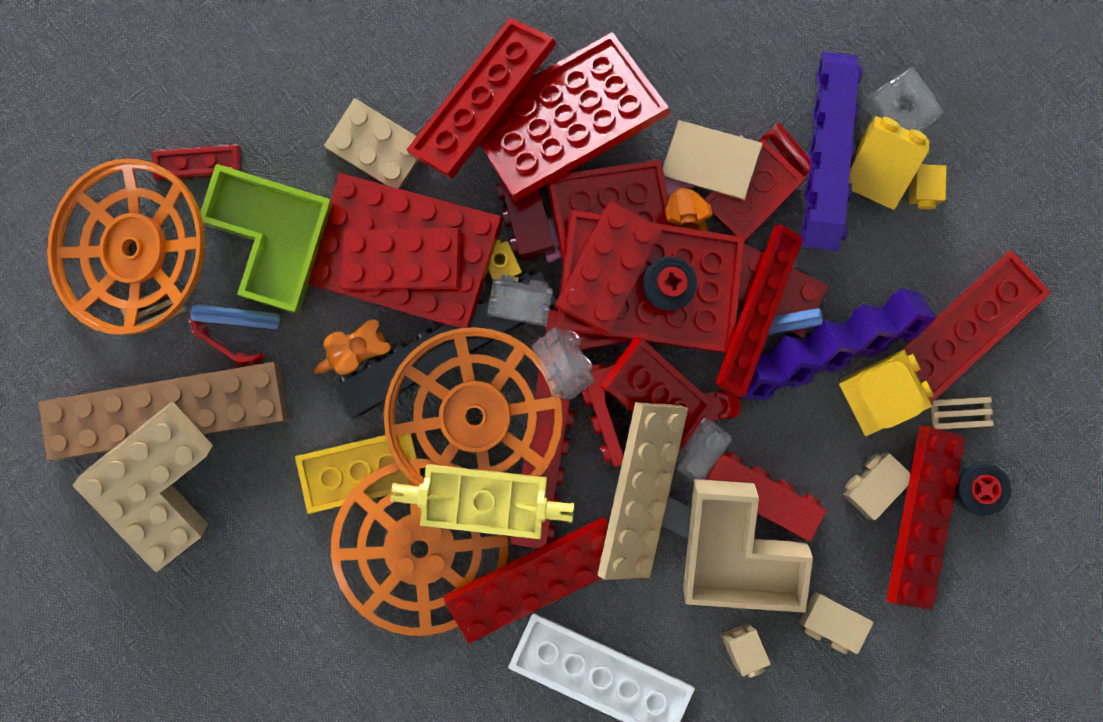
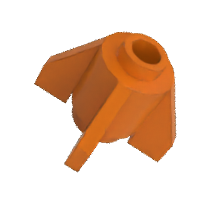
M686 187L676 189L669 196L665 209L667 221L674 223L676 227L708 232L705 220L712 216L711 205L696 191Z

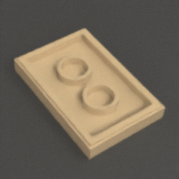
M678 120L663 166L664 177L745 201L763 143Z

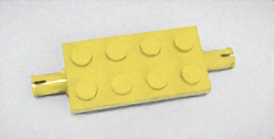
M432 464L426 465L423 484L411 486L393 483L391 492L394 493L390 497V501L394 503L417 504V507L421 509L420 526L533 539L541 538L542 523L545 522V519L572 523L575 504L548 501V498H545L547 477Z

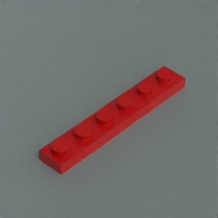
M782 224L773 228L715 382L718 386L738 397L746 396L802 244L801 236Z

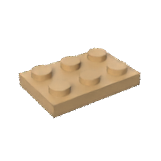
M356 98L353 99L324 144L325 149L383 185L398 189L402 188L419 161L410 156L406 150L416 136Z

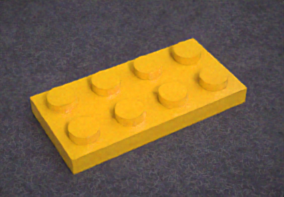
M412 434L398 436L400 446L406 458L417 459ZM386 435L295 456L307 513L310 514L342 506L351 491L365 477L381 467L396 462L389 449ZM402 470L374 482L364 493L371 499L389 495L392 493L393 483L409 485V480Z

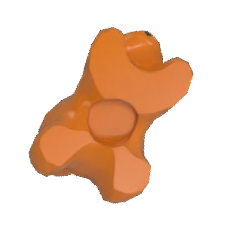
M375 319L368 320L350 335H344L343 332H333L327 336L323 343L327 358L316 366L314 373L322 374L334 369L339 375H346L354 372L362 361L389 352L391 346L385 342L383 333L377 331L378 321Z

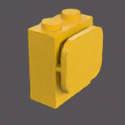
M875 116L856 147L854 159L851 161L849 183L852 184V191L895 210L929 152V140L926 139L927 137L920 131L914 129L909 131L900 127L898 122L889 117H883L882 119Z
M905 349L839 379V385L865 437L883 428H891L919 415L923 410L932 407L929 398L934 397V394L927 380L920 381L916 372L921 369L914 354L908 356Z

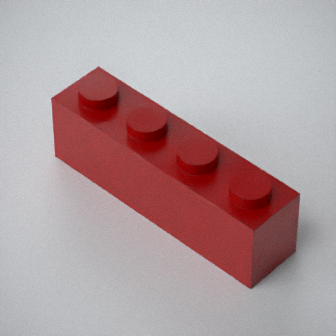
M727 451L726 455L717 454L704 480L754 483L759 496L757 514L798 537L811 542L827 511L819 506L821 503L819 499L805 493L804 497H801L793 492L795 489L793 485L779 479L778 483L773 482L767 478L768 472L753 465L752 469L747 468L741 464L742 458Z

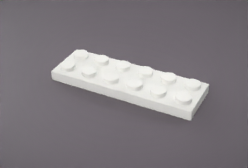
M534 612L508 665L509 669L623 722H680L695 689L690 684Z

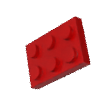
M764 139L760 141L763 143V147L745 201L716 192H711L704 199L711 205L712 213L734 235L744 237V242L806 179Z

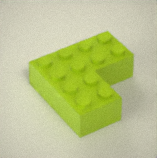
M216 164L200 212L203 224L254 240L237 295L299 315L333 206L331 199Z

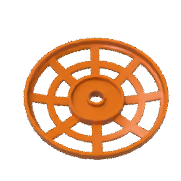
M140 159L108 161L82 175L68 189L60 201L52 219L48 235L47 255L49 272L60 300L80 322L94 330L108 334L132 335L144 333L172 318L192 294L200 277L204 261V224L192 193L169 170L155 163ZM134 170L153 172L173 183L166 198L155 191L138 188ZM123 171L126 189L110 194L99 204L86 194L91 186L104 177ZM181 193H183L191 209L196 237L186 238L183 221L174 207ZM139 197L151 199L161 205L153 218L141 215ZM127 198L129 213L113 218L107 210L115 203ZM77 203H80L91 213L83 227L80 246L63 247L68 220ZM170 215L176 226L178 239L166 241L161 226ZM100 221L106 227L101 236L100 245L90 246L93 231L97 222ZM133 241H135L137 244V251L133 256H131L129 253V246ZM196 249L191 275L185 289L181 293L175 283L178 281L183 270L187 250ZM178 252L176 266L169 277L161 268L165 261L166 253ZM80 258L83 276L91 290L79 301L68 284L63 259ZM90 258H100L107 272L100 282L97 281L93 272ZM154 277L161 288L151 296L140 299L141 284ZM116 281L130 283L128 300L119 299L107 291ZM166 294L169 296L173 305L163 315L151 322L136 326L140 308L156 303ZM99 298L111 306L127 309L124 326L103 322L91 315L87 309Z
M477 327L454 329L424 341L400 364L390 382L385 398L384 427L389 449L399 468L416 486L423 484L424 477L416 472L415 468L406 458L400 446L398 436L416 433L423 451L435 463L434 465L463 468L451 463L454 456L461 449L467 452H476L478 469L476 470L503 472L523 457L536 467L530 476L539 477L548 468L561 438L563 424L562 401L558 386L549 368L539 355L525 343L511 335L493 329ZM466 337L492 338L505 342L514 347L506 362L488 355L470 354ZM454 339L458 357L440 364L428 376L413 367L417 360L430 349ZM524 355L542 373L549 387L551 397L534 400L528 383L515 370ZM472 363L487 364L500 369L491 384L484 381H475ZM460 365L463 383L448 390L436 382L446 371ZM405 377H408L421 385L414 402L413 421L396 424L395 409L397 396ZM509 377L520 387L525 397L524 402L509 404L504 394L500 391ZM430 391L443 401L438 417L423 419L424 402ZM471 408L481 410L483 420L480 424L474 425L468 421L467 413ZM554 409L553 434L544 457H541L529 447L536 430L537 411ZM528 413L527 429L523 440L520 441L508 432L511 416ZM441 428L444 436L450 442L441 455L430 444L425 431ZM500 441L515 451L503 462L490 467L488 449L494 447Z
M408 459L419 475L420 468H426L427 464H435L431 459ZM394 462L379 468L365 477L343 502L335 519L331 536V559L334 574L340 589L349 603L363 617L375 625L394 633L409 636H428L444 633L459 626L455 620L442 625L432 626L430 610L440 608L446 604L443 597L432 601L429 600L428 584L443 577L456 587L454 589L456 590L472 582L480 566L482 549L499 547L497 569L506 565L508 559V536L494 535L481 537L480 532L470 531L472 538L454 540L450 529L420 526L421 509L417 507V504H410L411 514L395 521L384 511L387 506L393 503L390 501V497L394 492L381 499L377 504L364 493L371 484L382 477L401 471L397 463ZM409 480V485L416 486ZM356 501L368 512L359 531L357 548H340L343 523L349 509ZM376 520L388 530L384 546L366 547L368 532L372 523ZM418 540L424 541L428 545L427 554L421 557L415 556L411 551V545ZM473 550L471 565L466 576L463 578L451 568L455 552ZM385 558V562L392 573L381 585L372 575L367 559ZM358 560L363 578L374 591L364 604L355 597L348 586L342 571L341 561ZM400 581L416 585L418 602L402 600L393 596L390 592ZM383 600L401 609L418 611L420 628L396 625L379 618L372 612Z

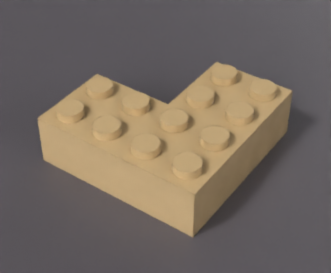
M172 401L85 470L72 486L155 572H158L199 540L208 525L172 484L208 455L213 445Z
M694 479L683 583L685 603L687 605L806 613L813 556L807 542L754 539L759 496L754 483Z

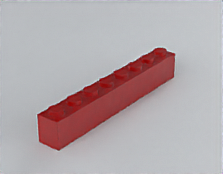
M549 310L541 359L549 368L558 386L562 401L563 424L556 453L548 468L540 477H547L545 498H548V501L559 502L560 497L554 496L556 484L562 485L565 468L559 467L561 455L567 456L569 439L564 438L566 426L572 427L574 410L569 409L570 398L577 397L579 381L574 380L575 369H581L584 352L578 351L579 345L576 332L556 329L558 311ZM540 371L534 400L551 397L549 387ZM554 409L537 411L536 430L529 447L541 457H544L553 434ZM525 459L522 475H530L536 467ZM545 519V522L542 523L540 539L511 536L510 544L539 549L545 546L546 543L553 542L555 526L549 525L550 519Z

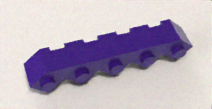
M824 51L821 53L816 75L818 93L812 114L814 132L808 153L811 167L804 193L807 205L801 228V238L804 247L838 251L841 240L845 241L847 237L846 209L847 201H849L852 191V184L849 183L850 165L855 155L853 133L854 123H856L859 114V105H856L858 84H860L863 68L859 66L857 56Z
M900 288L891 295L889 301L882 308L862 304L852 312V315L844 324L823 320L822 325L816 326L806 339L785 336L778 341L776 347L768 355H760L746 396L743 397L763 401L775 397L774 391L788 385L791 389L813 381L812 375L824 370L833 373L852 365L851 359L866 354L869 358L890 349L889 343L903 338L907 342L917 338L936 317L919 292Z

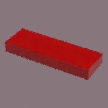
M238 144L152 151V163L169 170L179 179L212 177L216 164L242 172L241 149ZM153 173V179L155 181L168 180L156 173Z

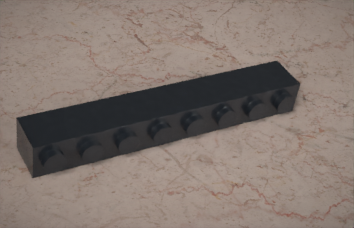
M530 271L517 279L519 282L517 285L511 288L505 285L492 293L493 298L483 303L482 299L478 300L470 328L493 329L507 334L553 308L557 300L542 273L534 274L533 271ZM442 324L443 326L435 331H432L431 328L426 329L415 336L417 341L407 346L404 342L390 350L392 355L381 360L380 357H377L364 365L366 369L358 374L351 372L342 376L339 379L340 384L334 388L351 418L356 419L385 402L393 376L400 364L414 349L424 341L440 333L459 328ZM477 336L466 337L470 354L495 340ZM454 339L430 349L417 360L413 367L428 376L440 364L458 357ZM405 377L398 394L417 383Z

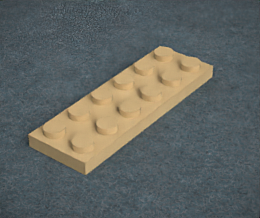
M635 402L598 576L604 580L650 578L688 408L682 405Z

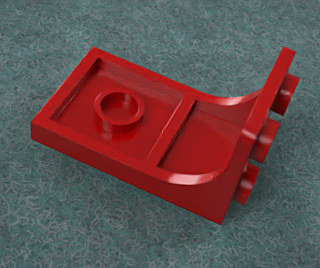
M620 357L614 360V364L617 363ZM604 363L587 368V374L582 377L585 388L581 389L580 392L585 406L592 407L594 417L590 418V422L595 435L601 434L604 445L599 446L603 460L605 463L610 462L612 467L622 465L624 456L606 406L605 389L600 386L614 365L605 368Z

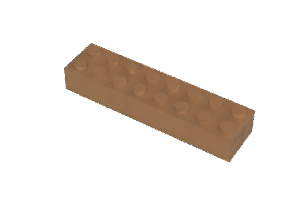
M271 362L40 401L38 404L47 461L65 460L109 452L172 401L204 436L289 422L290 418L281 364Z

